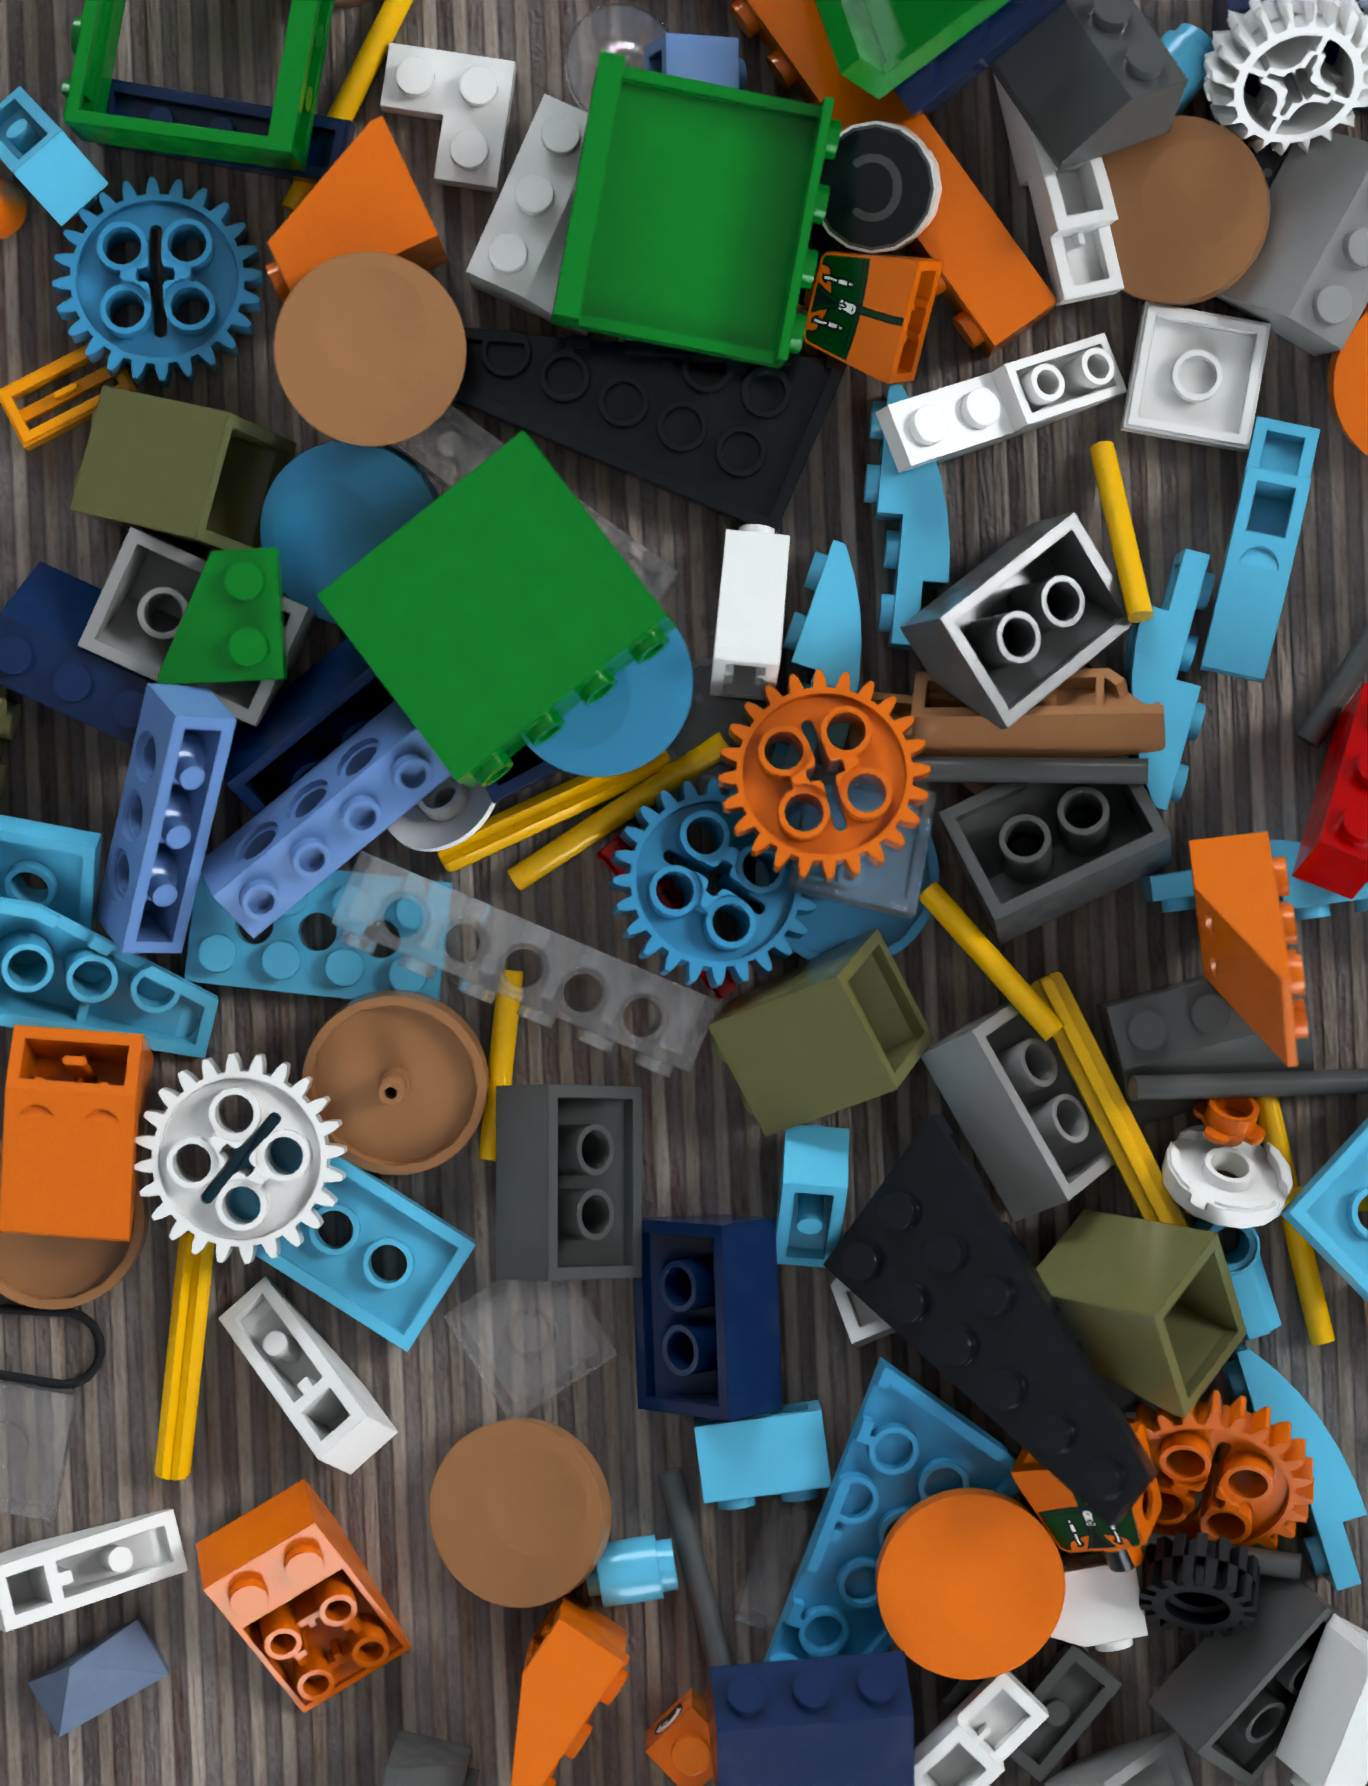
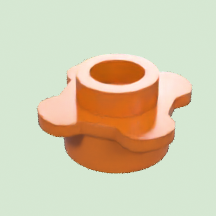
M1252 1097L1198 1100L1194 1104L1193 1114L1202 1120L1205 1126L1203 1135L1209 1142L1216 1145L1234 1147L1240 1145L1243 1141L1250 1145H1258L1264 1140L1265 1130L1256 1124L1260 1111L1259 1105Z

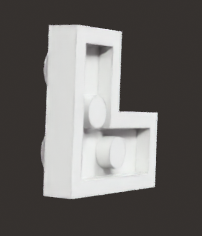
M389 42L380 102L382 112L442 121L434 171L435 184L498 193L517 71L516 61Z

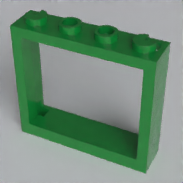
M85 0L83 15L75 18L71 30V48L75 55L71 79L67 78L64 80L60 91L66 97L63 112L64 122L81 141L305 172L335 0H292L268 136L106 114L126 0Z

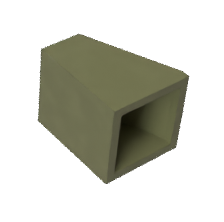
M103 385L98 405L91 418V431L81 469L75 478L74 495L70 510L106 524L125 529L132 527L151 536L207 551L262 548L260 518L264 500L277 475L293 460L297 443L228 411Z
M878 928L867 931L730 1000L707 1025L711 1032L712 1044L717 1056L728 1064L741 1089V1099L746 1111L751 1117L756 1118L765 1137L897 1090L934 1039Z
M1084 1209L1036 1268L1058 1305L1060 1311L1057 1314L1073 1341L1081 1343L1092 1361V1364L1089 1365L1090 1369L1175 1416L1186 1418L1247 1334L1217 1232Z

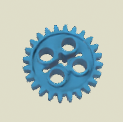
M149 177L146 194L137 196L131 184L125 181L122 185L124 200L115 203L110 196L102 191L98 194L104 210L101 214L96 216L83 208L78 211L86 227L84 233L64 230L63 236L71 248L74 249V253L55 254L54 260L58 268L70 275L53 280L52 286L58 295L71 298L56 307L62 320H77L67 331L74 344L91 339L85 350V354L91 363H95L109 354L107 370L112 377L116 378L129 365L131 366L132 378L137 386H142L149 371H156L162 387L168 388L172 370L178 369L181 370L185 379L190 384L195 383V364L202 362L212 372H218V363L214 353L221 349L236 357L239 351L231 336L233 332L243 335H252L254 332L252 323L243 315V312L262 310L260 297L247 291L264 285L262 271L246 268L260 259L256 245L239 246L249 235L246 224L243 221L226 227L232 215L229 204L224 202L209 211L210 197L206 188L202 187L189 200L186 199L185 188L181 179L175 180L169 194H161L155 177ZM155 228L162 230L161 262L169 279L164 281L162 286L164 308L167 316V334L162 338L156 336L157 303L149 285L155 282L154 258L151 250V231ZM198 239L206 244L204 252L196 260L180 261L173 256L175 248L183 240ZM128 241L135 242L141 246L138 257L131 263L122 265L109 260L113 248L120 243ZM201 301L209 306L208 314L199 323L192 325L183 324L176 319L180 307L187 302ZM131 303L138 304L144 308L142 319L134 326L124 328L112 323L113 315L123 305Z
M713 777L705 783L702 795L700 796L690 780L684 781L678 791L679 802L664 789L655 797L659 814L644 805L634 814L643 830L626 826L620 833V838L632 850H618L611 856L610 861L616 866L625 869L626 872L625 874L613 877L608 882V888L626 893V898L616 904L611 911L614 915L631 914L634 922L626 928L622 936L624 939H628L642 934L646 943L638 955L641 960L650 957L658 951L663 955L659 974L665 976L679 964L684 966V985L690 986L697 980L701 971H706L710 988L716 989L722 985L726 970L729 971L737 986L742 985L749 980L748 963L756 972L763 976L773 969L768 952L781 960H784L793 953L784 936L800 939L806 935L808 930L795 916L809 915L816 910L817 905L802 897L801 892L812 889L819 884V878L807 875L804 881L798 880V862L791 859L778 873L773 871L776 852L769 848L761 855L755 857L761 860L769 871L768 885L757 886L748 881L743 873L742 864L744 858L753 857L751 849L758 836L754 832L740 837L734 835V827L744 817L743 813H723L722 804L729 797L735 795L736 790H729L726 795H721L717 779ZM698 825L711 833L714 839L713 853L702 854L690 847L686 834L689 826ZM802 827L794 828L795 830L804 831ZM670 852L674 854L676 860L685 867L671 865L666 862L663 856L664 853ZM711 871H715L721 876L718 886L722 890L715 896L710 895L706 891L709 880L705 876ZM670 880L681 887L685 900L682 909L673 910L667 908L659 901L656 895L658 881ZM742 899L747 901L754 900L759 903L763 908L762 914L753 912L752 908ZM715 912L729 913L737 920L740 928L737 941L728 942L722 940L715 933L712 923Z

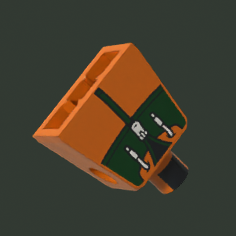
M825 251L820 258L817 273L815 272L811 289L800 288L797 308L808 311L804 341L880 382L894 384L914 381L944 261L935 258L880 253L869 254L858 251Z
M1130 1422L1131 1428L1152 1461L1142 1422ZM1022 1448L1010 1473L1060 1549L1068 1553L1102 1551L1109 1568L1114 1572H1126L1141 1564L1145 1558L1142 1546L1147 1543L1162 1509V1498L1157 1477L1154 1478L1119 1524L1110 1527L1028 1451Z

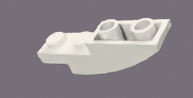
M994 75L1019 187L1029 186L1053 293L1058 300L1056 306L1118 293L1124 289V284L1110 225L1119 218L1102 156L1059 171Z
M1104 332L1006 363L990 373L889 404L876 412V416L899 473L935 461L939 464L1027 433L1121 396L1127 392V389Z
M1010 1671L999 1676L986 1678L914 1749V1786H989L1005 1771L1003 1761L1049 1717L1047 1708Z

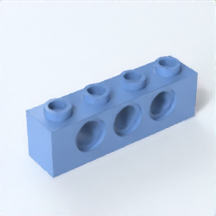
M147 683L95 914L96 919L121 953H182L237 721L208 687Z
M394 700L204 858L201 873L212 896L254 939L450 777L451 773L396 700Z

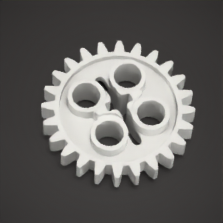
M237 1052L228 1055L226 1070L221 1072L217 1063L211 1057L202 1060V1080H199L187 1069L178 1073L180 1084L184 1090L182 1093L168 1087L159 1090L158 1094L161 1100L168 1107L166 1111L155 1109L145 1111L143 1116L152 1125L157 1127L156 1133L143 1134L136 1137V1143L152 1150V1157L134 1164V1170L153 1173L154 1182L146 1185L139 1193L140 1196L144 1197L160 1196L163 1203L151 1215L153 1220L162 1219L169 1215H172L177 1220L169 1235L171 1240L177 1239L187 1231L195 1234L191 1253L197 1255L209 1242L216 1243L217 1262L223 1263L229 1257L233 1247H239L244 1264H250L255 1259L257 1245L262 1244L271 1259L276 1258L281 1254L280 1236L283 1235L295 1247L304 1242L303 1233L299 1226L300 1222L315 1229L322 1226L324 1221L314 1208L316 1204L330 1207L337 1204L338 1198L326 1189L325 1185L326 1182L343 1181L346 1178V1172L331 1166L330 1159L346 1153L348 1149L343 1144L329 1143L328 1134L338 1129L342 1125L341 1119L322 1120L319 1113L330 1102L329 1096L320 1097L313 1101H310L305 1096L311 1087L312 1077L308 1076L298 1081L295 1085L288 1082L291 1063L284 1062L273 1074L267 1073L265 1054H258L253 1059L249 1070H244L242 1059ZM232 1094L243 1096L252 1105L254 1111L253 1121L247 1129H235L224 1119L222 1113L223 1104L227 1097ZM273 1112L278 1113L281 1117L280 1123L249 1157L250 1163L255 1167L254 1170L245 1167L233 1174L215 1199L210 1203H206L202 1198V1194L234 1159V1154L228 1149L229 1146L237 1149L249 1142L270 1114ZM288 1137L297 1141L303 1152V1161L298 1170L285 1171L274 1163L271 1149L277 1138ZM188 1144L199 1145L205 1148L210 1155L211 1169L206 1177L194 1178L183 1169L181 1153ZM235 1187H248L258 1195L261 1207L257 1218L252 1220L241 1219L231 1210L229 1203L230 1194Z

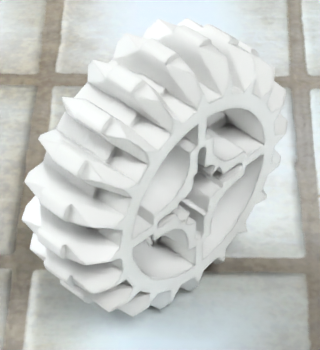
M1249 0L1250 10L1245 14L1228 10L1227 22L1230 30L1212 31L1213 39L1211 43L1215 51L1204 54L1205 60L1203 65L1207 74L1203 78V88L1208 101L1212 102L1210 108L1217 122H1220L1221 126L1225 125L1227 129L1236 134L1241 140L1246 139L1248 146L1252 147L1256 153L1270 143L1272 150L1276 151L1280 156L1283 155L1290 143L1297 142L1298 146L1307 153L1311 142L1310 139L1321 135L1331 142L1333 127L1339 123L1354 127L1355 114L1352 108L1368 107V15H1364L1356 0H1265L1263 2L1262 0ZM1329 39L1339 44L1338 56L1334 65L1326 63L1324 60L1326 55L1323 49ZM1248 73L1258 75L1259 77L1258 82L1261 89L1256 97L1244 91Z

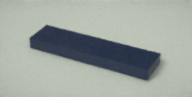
M112 79L106 114L268 136L273 107ZM315 114L305 172L97 144L108 148L317 184L353 142L356 126L350 120Z

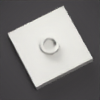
M1145 301L1140 315L1120 431L1244 453L1248 451L1271 323Z

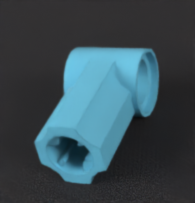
M1200 1218L1194 1224L1195 1229L1218 1232L1225 1228ZM1253 1227L1238 1228L1240 1233L1238 1246L1233 1252L1224 1255L1247 1331L1242 1340H1251L1270 1334L1272 1330L1282 1326L1260 1256V1239Z

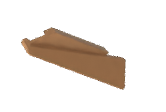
M1080 668L1015 723L1005 729L998 728L936 684L927 671H917L915 673L913 696L873 692L871 698L878 705L886 698L894 695L897 701L890 715L894 721L902 717L913 716L915 719L914 723L904 737L906 740H925L926 746L924 751L917 756L1107 758L1156 752L1165 748L1164 706L1159 702L1154 704H1144L1128 692L1126 679L1110 668ZM852 724L849 733L851 750L862 743V736L859 730ZM859 783V785L873 786L867 783Z

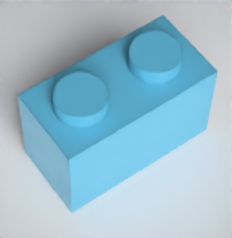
M819 1399L782 1404V1410L731 1421L694 1416V1433L704 1504L717 1502L719 1510H739L754 1506L756 1504L755 1497L780 1494L781 1501L800 1502L818 1497V1489L831 1486L823 1417Z

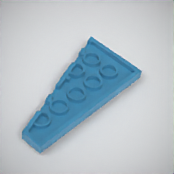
M880 1356L763 1662L887 1652L894 1643V1640L885 1627L878 1607L875 1592V1569L881 1546L893 1525L906 1511L918 1502L946 1490L982 1488L1003 1493L1013 1498L1018 1492L1019 1487L1013 1480L1010 1471L1019 1455Z

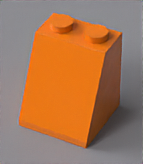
M383 116L371 120L268 240L267 243L276 261L266 265L265 268L279 298L285 303L293 288L311 270L330 259L348 253H388L407 259L426 271L448 262L439 235Z

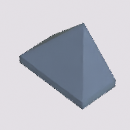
M139 1616L28 1681V1684L56 1733L61 1737L165 1677L171 1670Z

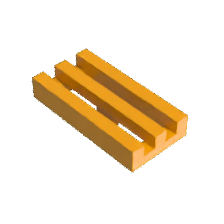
M88 344L0 389V403L23 448L27 451L91 420L93 412L98 405L100 394L31 430L27 425L29 422L115 379L110 375L106 365L19 410L15 401L91 363L85 354ZM126 366L123 372L116 377L119 384L114 386V388L140 393Z

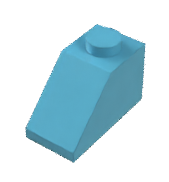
M18 86L0 103V159L61 227L70 218L79 216L78 211L81 208L85 210L90 209L95 203L98 193L109 184L21 86Z
M798 1125L785 1130L776 1215L777 1264L826 1268L823 1264L840 1242L848 1192L849 1129L825 1127L822 1125Z

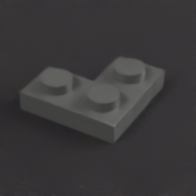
M1068 1642L1065 1643L1031 1686L1027 1685L1010 1671L1048 1710L1049 1717L1009 1755L1011 1759L1040 1783H1042L1123 1685L1115 1674L1081 1646ZM953 1679L942 1692V1701L954 1710L985 1679Z

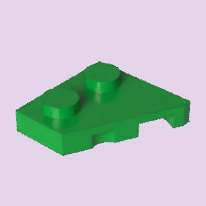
M269 547L211 551L159 671L158 684L193 685L287 680L281 549Z

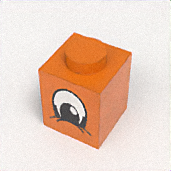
M692 1687L646 1730L645 1752L677 1786H703L714 1776L706 1701Z

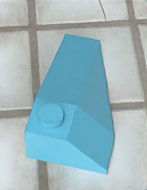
M0 897V1026L14 1028V1025L144 1034L151 1050L205 1059L219 1002L217 995L136 953H121L113 941L40 903Z

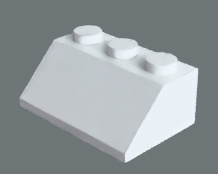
M544 94L467 267L466 274L471 287L551 322L588 113ZM563 327L584 337H587L589 331Z

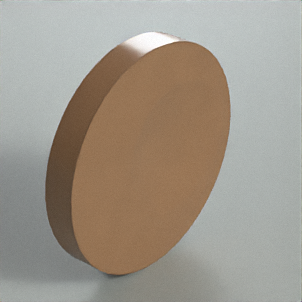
M1178 115L1174 118L1170 132L1102 156L1119 218L1110 225L1124 284L1122 292L1144 303L1147 301L1176 307L1194 305L1216 297L1229 289L1255 262L1263 247L1269 229L1271 216L1270 192L1263 170L1254 154L1229 129L1204 118Z
M355 252L335 257L317 266L305 275L288 295L280 311L275 328L274 360L277 375L285 395L296 411L310 425L341 442L359 446H384L402 442L416 436L436 422L447 410L457 394L463 379L466 364V338L456 305L444 287L430 273L415 263L396 255L382 252Z
M404 990L373 992L360 996L340 1007L327 1019L313 1039L302 1071V1079L308 1076L313 1078L311 1087L305 1095L310 1101L324 1096H329L331 1099L328 1105L319 1113L322 1120L341 1119L342 1125L338 1129L328 1134L329 1143L346 1145L348 1151L340 1156L355 1166L385 1175L420 1173L441 1165L457 1154L467 1144L477 1129L486 1106L489 1091L487 1060L477 1036L466 1021L444 1003L421 993Z
M3 1140L0 1141V1198ZM140 1174L138 1177L130 1242L0 1232V1294L28 1307L57 1310L86 1304L117 1285L136 1263L147 1236L149 1204L147 1197L140 1196L139 1193L144 1188Z
M517 1417L499 1420L479 1427L464 1436L451 1448L441 1462L434 1477L429 1500V1519L437 1551L447 1569L460 1584L474 1595L490 1603L510 1608H531L550 1603L570 1593L591 1575L602 1558L608 1543L612 1509L609 1489L600 1466L589 1450L575 1436L563 1428L544 1420Z

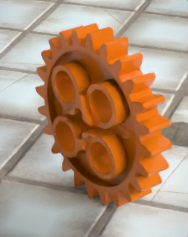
M816 670L812 688L804 689L798 677L792 674L789 675L788 694L782 696L771 685L765 687L766 709H762L751 702H747L744 705L743 712L751 723L750 727L731 723L728 734L741 746L740 748H721L720 760L736 768L734 771L718 775V787L736 790L735 795L723 802L722 810L723 813H743L744 817L736 824L733 833L736 837L745 836L752 832L758 836L751 849V855L754 858L769 848L776 852L773 871L778 873L791 859L798 862V880L804 881L809 874L811 866L815 865L821 866L825 882L831 883L836 865L844 864L847 872L855 879L859 877L861 868L860 858L863 856L877 868L883 866L885 858L880 846L882 843L898 851L904 847L905 840L896 828L897 826L909 829L917 828L921 819L907 805L926 804L929 797L928 792L913 785V782L927 778L931 772L930 766L912 762V758L924 751L926 742L924 739H905L904 735L910 730L915 719L911 715L893 720L890 715L897 701L894 695L886 698L878 705L871 700L875 682L870 680L862 687L859 693L850 691L849 672H843L835 688L827 687L822 670ZM845 722L852 724L859 730L862 736V743L852 750L839 749L831 744L828 739V729L837 723ZM804 723H811L814 727L824 769L827 772L838 771L839 773L835 777L832 793L846 823V828L842 831L834 827L823 783L820 780L809 781L815 768V758L809 742L802 731ZM775 742H787L797 748L801 760L791 769L781 770L773 767L767 761L765 750ZM859 783L873 785L880 792L883 804L874 811L864 812L857 810L851 805L847 791L850 787ZM800 802L811 804L819 812L821 823L811 831L802 832L795 830L788 824L785 818V811L789 806Z
M1213 1390L1208 1402L1197 1401L1186 1418L1175 1416L1160 1407L1155 1411L1141 1402L1136 1406L1135 1419L1125 1417L1128 1423L1142 1422L1153 1464L1159 1472L1156 1477L1162 1498V1509L1152 1532L1169 1535L1186 1532L1189 1538H1197V1532L1208 1533L1209 1541L1216 1542L1222 1536L1231 1539L1230 1545L1241 1544L1243 1546L1255 1547V1544L1259 1543L1267 1549L1277 1550L1278 1534L1293 1539L1296 1535V1522H1307L1308 1505L1313 1504L1314 1498L1313 1458L1305 1457L1306 1441L1304 1438L1291 1439V1423L1289 1421L1270 1425L1271 1408L1268 1406L1251 1414L1246 1411L1245 1396H1240L1231 1406L1222 1404L1219 1390ZM1219 1443H1222L1219 1450V1462L1212 1464L1213 1454ZM1203 1490L1202 1499L1197 1509L1193 1511L1196 1492Z

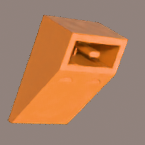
M1268 831L1188 840L1204 977L1287 1067H1297L1296 1039L1308 1038V1024L1304 998L1293 999V995L1305 994L1301 953H1296V949L1287 950L1286 946L1297 944L1293 904H1289L1288 901L1279 902V897L1289 896L1285 856L1272 858Z
M14 1025L4 1099L0 1198L1 1233L130 1242L139 1171L134 1170V1164L141 1161L142 1146L136 1143V1137L143 1135L145 1130L146 1118L143 1115L148 1107L154 1054L144 1034Z
M305 1478L195 1544L204 1592L303 1713L412 1649L411 1642L340 1524Z
M568 1593L556 1600L528 1644L522 1674L511 1786H555L557 1780L552 1776L559 1765V1760L563 1755L570 1760L574 1759L592 1731L593 1726L588 1722L594 1713L596 1705L599 1701L607 1706L610 1705L629 1675V1672L624 1669L630 1659V1655L626 1653L627 1630L572 1593Z

